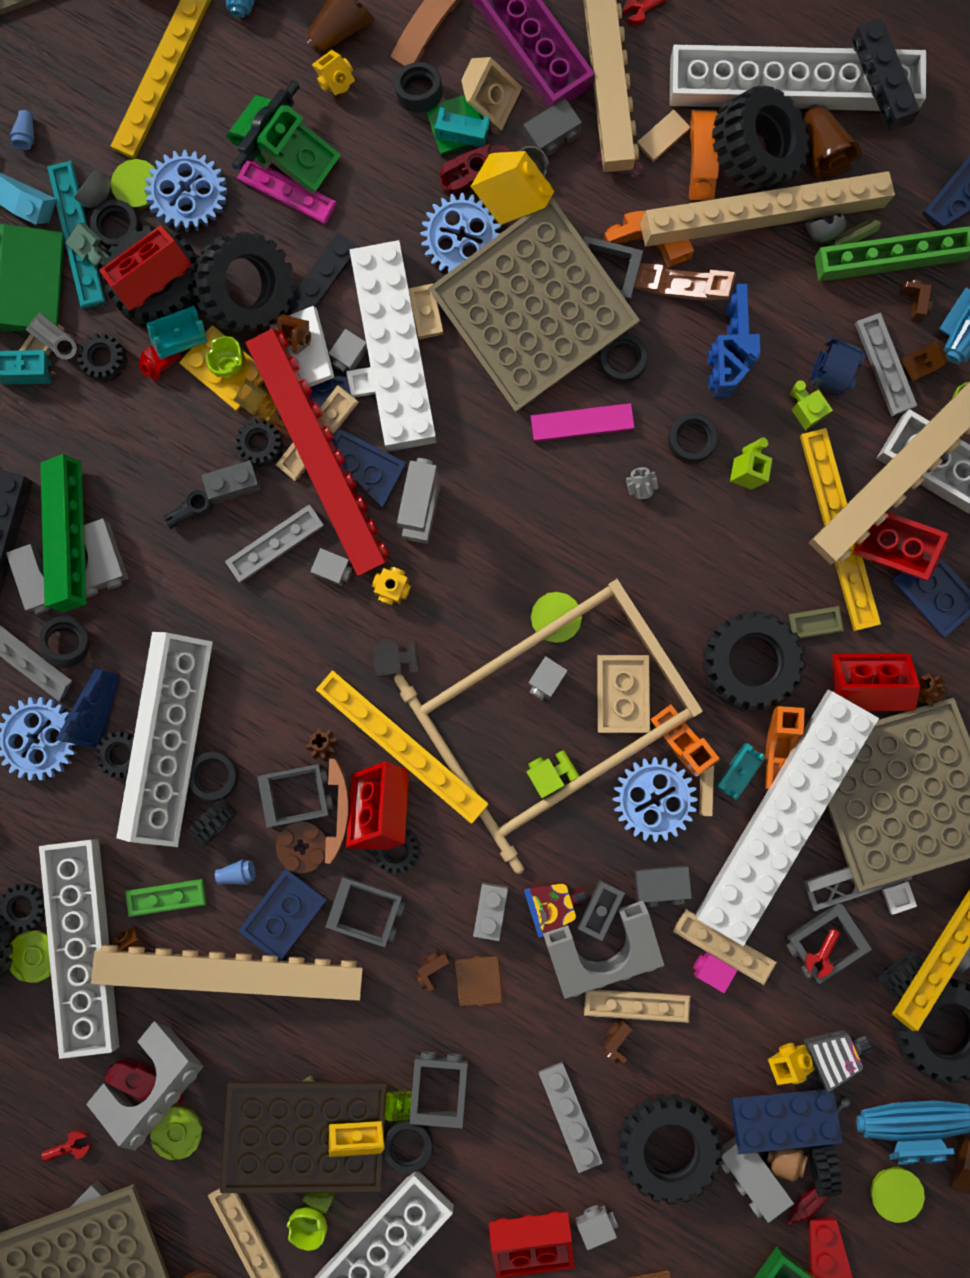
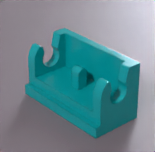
M440 107L435 124L436 139L475 147L485 146L490 125L489 117L484 116V119L453 114L446 112L445 108Z
M194 306L146 323L150 341L160 359L207 342L202 320L199 321L197 310Z
M0 351V383L2 385L52 384V376L48 372V366H51V361L46 355V351Z
M748 743L743 744L715 784V787L737 801L765 760V755L755 751Z

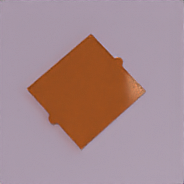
M475 955L474 958L455 959L459 1006L478 1004L479 1007H482L483 1004L502 1002L498 956L479 957Z

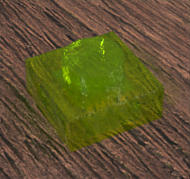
M411 1091L387 1092L385 1120L399 1121L410 1119Z
M306 1192L301 1203L325 1215L336 1192Z

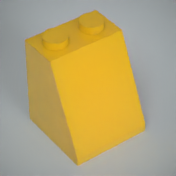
M526 151L489 154L471 185V188L500 225L546 208L554 193L550 183L545 179Z

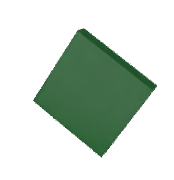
M465 95L438 103L433 109L425 112L440 156L471 147L470 145L436 139L435 124L440 107L445 108V111L449 113L481 119L479 112L466 102Z

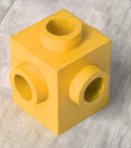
M333 50L312 64L319 76L317 82L325 92L328 90L334 95L342 94L355 81L351 74L353 68L346 58L342 59L341 55Z
M391 567L390 570L383 568L381 574L377 572L372 587L375 588L374 593L376 596H379V601L392 606L393 602L400 604L402 599L406 600L411 585L408 584L409 580L404 576V571ZM389 580L395 581V587L392 589L386 587V583Z
M794 1043L785 1044L779 1047L780 1052L768 1059L777 1085L802 1083L807 1080L806 1076L815 1070L806 1045L794 1046Z

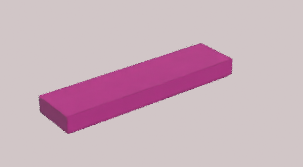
M247 161L237 177L239 182L324 226L337 205L336 201L317 191L312 195L293 179L270 167L265 169L256 161Z
M631 403L531 415L534 442L634 430Z

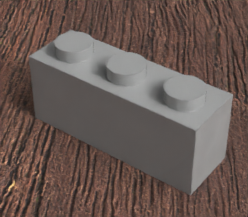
M735 1137L722 1146V1157L719 1159L721 1167L726 1174L729 1172L733 1173L737 1179L733 1183L741 1195H749L753 1201L749 1205L758 1218L764 1216L769 1223L794 1204L758 1153L738 1155Z

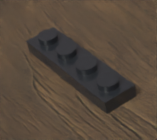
M338 232L295 290L293 300L287 301L286 304L290 308L283 315L289 316L311 306L317 308L350 263L349 249L359 248V246Z

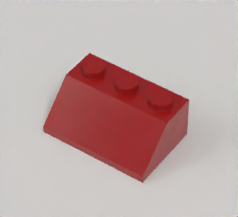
M160 225L99 271L130 311L133 308L142 306L146 298L153 293L162 291L172 279L184 275L187 268L192 264L175 240Z
M886 511L889 516L879 526L873 524L867 530L870 535L861 544L856 545L853 554L928 582L938 567L946 549L948 533Z
M910 653L833 654L834 693L866 711L916 710L920 684Z
M385 761L351 775L347 848L387 850L405 844L409 770Z
M551 1212L548 1215L540 1216L526 1215L517 1219L501 1218L494 1222H489L491 1252L496 1278L575 1269L568 1212Z

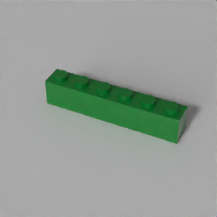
M61 454L41 462L44 607L66 612L87 605L82 464L77 459Z

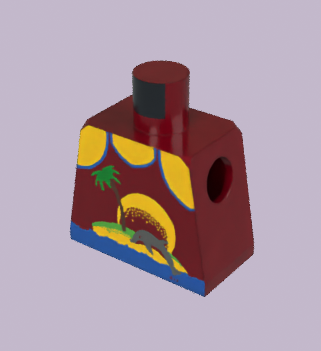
M565 882L523 888L539 938L544 936L543 933L558 929L577 919L573 907L588 903L583 888L568 892Z

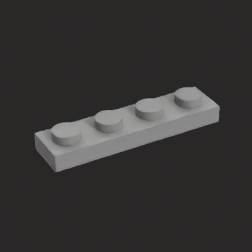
M881 313L858 320L855 326L891 417L916 408L917 403Z
M309 504L225 562L238 582L242 583L325 526Z
M0 626V657L60 702L65 698L72 681L64 673L47 663L43 657H40L27 647L25 643Z
M563 1061L538 1071L578 1173L602 1164V1159Z

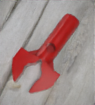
M627 0L622 15L632 10L638 11L636 15L628 17L627 24L640 25L645 22L646 17L644 14L646 11L667 0H645L643 2Z
M836 929L830 930L818 953L812 955L808 952L805 958V966L808 973H811L814 964L820 960L822 967L816 977L822 978L831 973L834 966L830 964L828 957L840 936L839 931Z
M78 1129L68 1133L69 1139L67 1143L43 1151L41 1153L42 1160L46 1162L68 1153L73 1154L75 1159L84 1157L90 1150L92 1143L84 1147L74 1146L77 1139H82L88 1136L89 1133Z

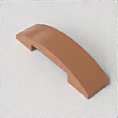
M424 0L403 31L390 56L391 59L403 67L418 62L425 53L424 47L447 14L453 12L461 0Z
M640 263L634 287L642 291L674 298L722 300L730 298L736 273L710 270V273L666 269L663 265Z
M329 759L328 785H339L337 835L326 837L325 863L329 864L336 859L345 841L350 801L347 779L337 759Z

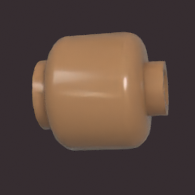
M802 1148L769 1151L767 1163L771 1164L773 1175L794 1182L798 1177L803 1178L808 1157L804 1156Z

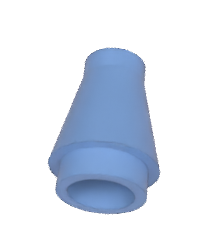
M20 110L18 112V117L9 135L11 145L19 150H29L35 143L34 115L30 111Z
M242 859L222 869L215 870V880L218 885H248L256 877L255 867L251 860L246 861Z

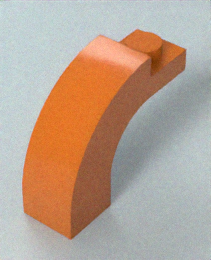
M691 110L689 135L692 157L689 200L715 199L719 163L717 161V152H714L713 149L715 139L712 138V130L715 128L713 124L716 115H718L716 110Z
M645 211L624 214L623 226L616 224L608 228L604 234L603 241L621 245L632 240H644L640 221ZM690 240L656 245L661 251L668 268L690 260L694 253Z
M670 704L651 718L650 721L657 728L677 715L678 712ZM685 722L662 736L673 753L696 777L720 760L704 738L699 739Z
M777 706L772 713L766 743L765 789L770 788L799 737L804 733L805 708Z

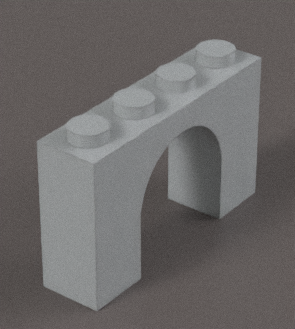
M417 458V461L410 460L397 520L398 527L403 528V540L423 544L429 543L440 490L437 466L432 465L433 462L427 459Z
M100 519L84 525V544L88 553V564L85 570L87 598L98 594L99 589L105 587L113 589L121 586L122 581L127 580L128 576L110 523L105 519ZM29 544L6 552L24 609L35 613V615L50 611V608L44 607L43 562L38 548Z
M643 901L618 909L625 930V943L614 957L605 961H590L583 958L576 950L568 925L543 933L564 999L579 996L596 988H603L620 980H628L632 976L644 972H652L664 966L652 922Z
M156 1021L151 1024L138 1040V1043L150 1056L156 1067V1082L149 1097L141 1104L133 1106L121 1090L103 1083L86 1104L119 1147L134 1151L145 1142L148 1134L162 1121L166 1112L179 1100L183 1091L196 1079L197 1074L204 1067L170 1026Z

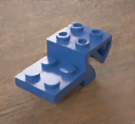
M737 284L730 295L729 301H726V316H730V325H727V335H718L715 343L711 344V350H708V366H712V375H709L708 386L709 391H713V398H729L743 382L748 372L753 369L760 357V334H749L747 284Z

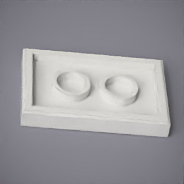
M311 306L289 315L309 321V331L311 332L310 345L299 354L293 353L292 345L287 347L290 355H294L300 364L301 369L298 371L302 380L306 379L311 387L334 378L317 309ZM276 323V324H270V328H269V329H272V328H273V329L278 330V325H277V323Z

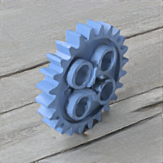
M183 150L180 157L176 151H173L172 159L167 155H163L165 163L162 164L156 160L157 170L150 168L149 172L152 177L145 178L146 184L149 186L145 187L144 190L145 194L149 195L146 197L147 204H152L150 206L151 213H157L158 221L165 218L166 227L174 223L176 231L180 229L181 225L185 227L186 232H189L192 225L196 231H199L200 223L208 227L207 219L216 221L214 212L222 214L223 211L220 205L226 204V198L223 196L227 195V188L223 187L226 185L225 178H220L222 175L221 169L214 170V161L206 164V155L197 159L196 151L192 153L191 157L187 155L186 150ZM183 171L192 173L189 177L180 176V173ZM165 188L174 189L171 194L162 193ZM201 188H208L210 190L209 193L204 195L198 193ZM183 205L193 207L190 211L186 212L180 210Z
M461 193L459 200H456L455 196L451 194V202L448 203L444 198H441L442 206L439 207L433 204L435 213H426L430 222H422V226L428 229L427 231L420 232L421 237L428 239L421 243L422 247H430L425 252L426 257L434 256L431 264L435 265L439 262L440 272L447 267L449 273L469 258L463 254V249L466 246H474L478 251L499 235L495 231L499 230L501 225L493 224L496 219L493 215H489L490 211L487 207L482 208L483 202L481 200L477 204L474 203V195H471L467 201L465 200L464 193ZM456 214L460 217V221L454 226L449 225L446 222L447 216ZM475 221H479L484 225V229L479 233H474L470 229V225ZM440 228H446L457 234L464 230L467 237L481 239L483 243H476L468 238H462V241H458L457 235L441 232ZM444 238H448L453 242L452 247L448 250H442L439 247V242Z
M29 697L28 705L25 701L19 700V708L9 706L12 714L2 713V717L6 721L5 723H0V728L2 729L0 732V747L2 749L0 757L6 758L1 765L8 766L11 764L9 773H15L19 770L18 778H24L28 773V780H35L36 775L39 780H45L46 773L49 777H55L54 769L64 772L62 763H72L68 756L77 755V752L71 749L72 745L77 744L59 740L53 743L50 739V734L54 729L60 732L71 712L62 713L64 705L59 704L55 707V700L51 699L46 704V700L43 697H39L37 703L35 698ZM36 714L39 717V723L33 728L30 725V718ZM51 720V724L46 727L47 721ZM35 734L39 735L40 743H35L36 739L33 737ZM18 735L23 737V745L20 748H17L14 744V740ZM28 750L26 757L23 758V753ZM38 750H41L44 754V759L40 764L35 761V753Z
M653 757L650 765L646 759H642V767H639L635 762L632 763L634 771L631 772L625 769L624 772L627 778L618 777L619 782L623 784L622 787H614V790L620 793V796L612 798L613 801L620 802V806L614 808V811H622L623 813L618 818V821L627 820L624 829L628 830L634 827L633 836L635 837L640 832H643L642 838L645 841L649 834L652 835L654 842H657L658 835H661L665 841L668 840V832H671L675 837L678 836L676 828L679 827L686 830L683 821L692 822V818L687 814L697 810L690 806V802L698 801V798L690 797V793L696 790L695 787H688L687 785L691 782L692 778L684 779L682 776L686 770L675 771L677 763L674 762L668 767L667 759L665 758L661 764H658L657 758ZM657 774L663 775L666 779V785L662 789H657L653 785V778ZM635 787L641 788L644 792V797L639 802L633 801L630 796L631 790ZM670 787H675V791L658 800V806L650 804L641 811L635 812L636 807L651 800V793L659 795ZM670 797H675L679 801L678 809L673 812L669 811L666 807V801ZM647 810H653L657 815L656 822L651 825L646 824L643 819L644 813Z

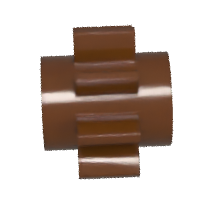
M928 673L918 678L920 684L918 701L921 704L927 702L933 707L934 703L944 701L943 699L948 689L943 685L945 681L939 675L934 677L931 673Z
M317 728L316 733L313 735L308 734L310 744L305 745L308 751H312L311 756L313 759L316 760L321 756L324 761H327L330 755L337 754L334 749L335 745L339 744V741L336 738H332L334 733L330 729L324 733L320 728Z

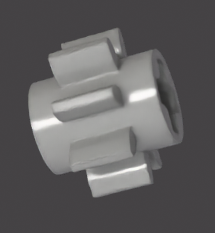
M645 467L634 469L631 472V477L626 478L629 495L635 494V497L638 499L651 497L654 493L653 489L659 488L655 472L650 473L649 469Z

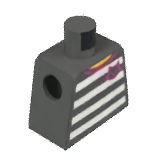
M844 1030L803 1040L812 1058L820 1082L828 1092L862 1071L864 1068L859 1056L872 1051L866 1036L852 1041L850 1035Z

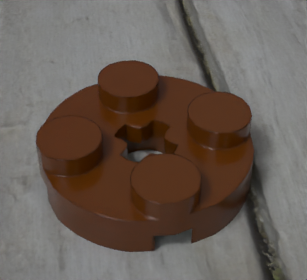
M298 821L289 824L279 833L276 842V854L280 863L287 870L296 873H308L317 869L325 860L326 834L315 824L308 821ZM298 840H303V843L309 844V848L305 850L306 854L304 855L295 849V846L298 845Z

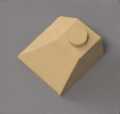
M491 57L472 58L461 80L466 102L483 117H489L490 123L497 130L502 131L523 87Z

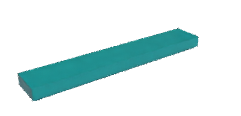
M72 161L47 166L54 198L57 199L56 206L65 242L78 223H85L88 226L84 206L74 198L79 191V185ZM65 243L80 307L84 310L107 304L98 266L94 265L89 259H82Z

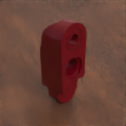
M487 144L446 162L440 171L442 191L450 197L451 194L459 197L461 193L466 194L472 191L471 185L479 171H474L471 167L474 165L483 166L489 154L510 152V150L504 145L495 144L491 146ZM452 178H457V179H458V180H456V181H454V182H452V183L450 184V181L452 180Z
M121 1059L115 1064L110 1065L104 1080L111 1086L145 1101L154 1088L156 1069L144 1062L138 1063L132 1059ZM183 1093L173 1106H180L185 1096Z

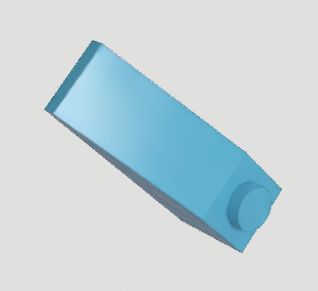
M0 173V205L11 213L34 224L49 223L57 199Z

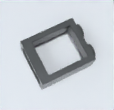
M584 236L583 241L590 250L630 260L623 290L618 289L629 304L643 250Z
M322 764L257 776L267 828L331 815L330 810L334 809L332 795L327 794L325 784H328V772L326 768L322 769ZM315 772L322 810L279 818L273 780Z
M343 876L326 928L385 948L388 942L393 943L397 928L393 927L396 916L401 918L406 903L402 902L403 895ZM352 887L394 900L382 936L340 922Z
M839 903L831 906L785 936L789 942L786 947L794 958H800L804 965L801 967V970L809 981L813 979L818 984L824 982L872 950L844 906ZM835 918L855 949L832 963L831 965L834 968L829 975L818 978L816 976L819 971L815 965L811 973L807 972L805 966L807 952L799 941Z
M422 1051L421 1055H416L410 1124L463 1128L468 1059H463V1055L449 1053L447 1057H438L436 1052ZM421 1067L460 1070L457 1111L418 1108Z

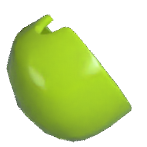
M222 336L211 342V350L206 354V361L210 372L215 376L231 378L242 370L245 357L243 349L237 340L233 337Z
M304 1207L296 1209L289 1217L287 1228H289L288 1240L299 1249L311 1251L317 1250L323 1244L327 1233V1223L321 1212L313 1208Z

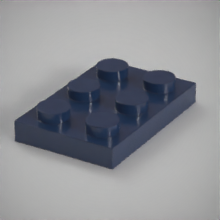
M942 558L928 582L900 572L891 580L941 638H945L970 616V589Z
M285 868L238 932L266 954L278 956V961H281L326 902L327 898Z

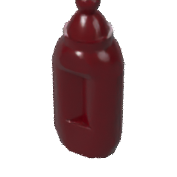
M813 1186L795 1203L793 1211H791L790 1220L786 1221V1225L791 1227L792 1223L809 1219L827 1202L829 1197H818L816 1188Z

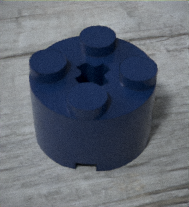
M830 337L824 344L829 347L825 352L820 351L810 375V378L814 380L810 381V384L840 396L846 390L851 391L857 380V377L854 376L855 372L863 364L866 353L856 346L835 337Z

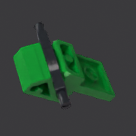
M292 80L286 90L279 89L273 99L255 95L225 138L238 147L239 155L231 164L235 170L241 171L247 161H256L265 169L273 163L313 195L341 154L301 122L304 118L292 109L294 105L292 98L300 89L299 83Z

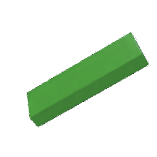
M204 879L125 891L129 917L207 905Z

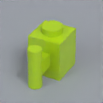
M800 380L791 389L790 395L798 400L792 412L806 431L825 419L833 410L819 389L809 395L805 389V382Z
M760 438L745 446L742 450L743 454L734 458L730 482L750 490L769 482L772 458L761 454L762 449L768 446L766 438Z
M565 750L555 754L560 762L555 767L549 758L544 761L542 757L528 764L530 769L526 773L541 798L564 786L559 777L560 775L566 773L570 781L579 777Z

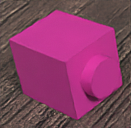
M708 952L704 956L700 955L693 966V969L696 970L694 975L722 993L726 992L737 972L734 967Z

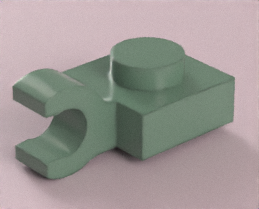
M78 223L65 243L82 259H89L96 266L99 263L103 265L105 258L110 259V256L98 246L101 239L85 223Z

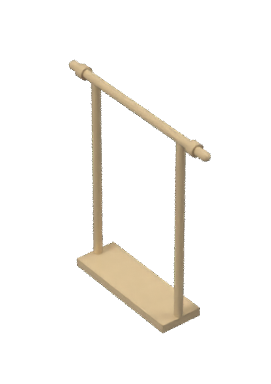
M615 579L602 591L423 705H421L416 697L418 695L413 686H409L403 675L397 674L394 677V681L401 691L400 696L405 703H409L451 772L476 794L477 792L429 718L428 713L611 596L615 598L686 708L685 710L501 827H498L487 808L480 814V818L502 851L500 855L505 862H509L516 874L523 873L524 867L516 856L518 852L513 845H509L504 836L690 718L703 712L618 579Z

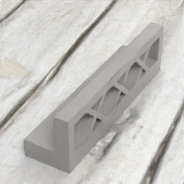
M848 866L805 880L803 883L812 910L817 911L910 880L912 876L859 893L854 886L852 892L846 895L837 891L840 882L846 880L853 881ZM821 888L830 890L831 893L827 901L817 904L813 891ZM835 893L840 895V897L832 899Z

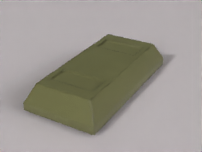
M866 219L843 231L838 238L826 244L835 246L855 243L879 231L881 222Z
M839 606L788 614L791 631L793 633L797 632L800 638L844 631Z

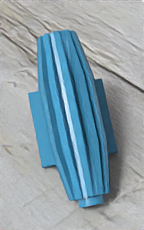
M968 288L963 290L938 329L949 337L944 352L947 354L946 358L955 364L964 363L970 359V289Z
M944 1101L890 1103L861 1110V1116H856L857 1130L862 1132L865 1138L897 1141L894 1153L889 1154L890 1160H898V1165L918 1163L921 1158H924L925 1163L947 1161L946 1156L953 1155L954 1148L947 1149L942 1139L970 1132V1106L961 1103Z

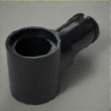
M194 490L188 494L186 500L181 502L182 505L162 516L167 521L168 527L173 529V527L189 518L192 520L197 516L204 517L209 515L213 510V503L208 499L205 492ZM199 498H205L204 507L195 509V501Z

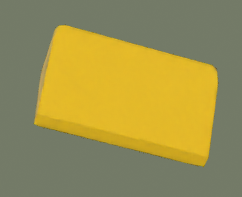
M382 1121L329 1124V1157L381 1154L384 1150Z

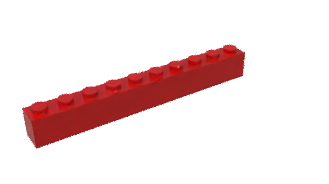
M272 328L245 342L357 576L390 562L387 557L390 555L389 550L384 542L380 543L376 534L379 532L378 527L372 518L369 519L365 511L368 509L367 504L361 495H357L354 488L356 481L350 472H346L343 465L345 458L340 449H335L332 442L334 435L329 426H324L322 422V410L318 403H313L311 399V387L306 379L302 380L299 374L300 364L294 355L291 356L287 347L290 344L283 332L280 333Z

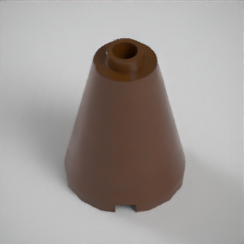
M326 0L306 32L309 36L306 41L316 52L319 49L325 52L370 25L374 18L359 0Z
M815 105L806 111L803 120H805L807 125L805 129L806 133L809 134V154L816 177L820 178V175H824L828 179L849 170L852 167L851 162L855 158L857 161L861 158L862 151L859 144L825 106Z

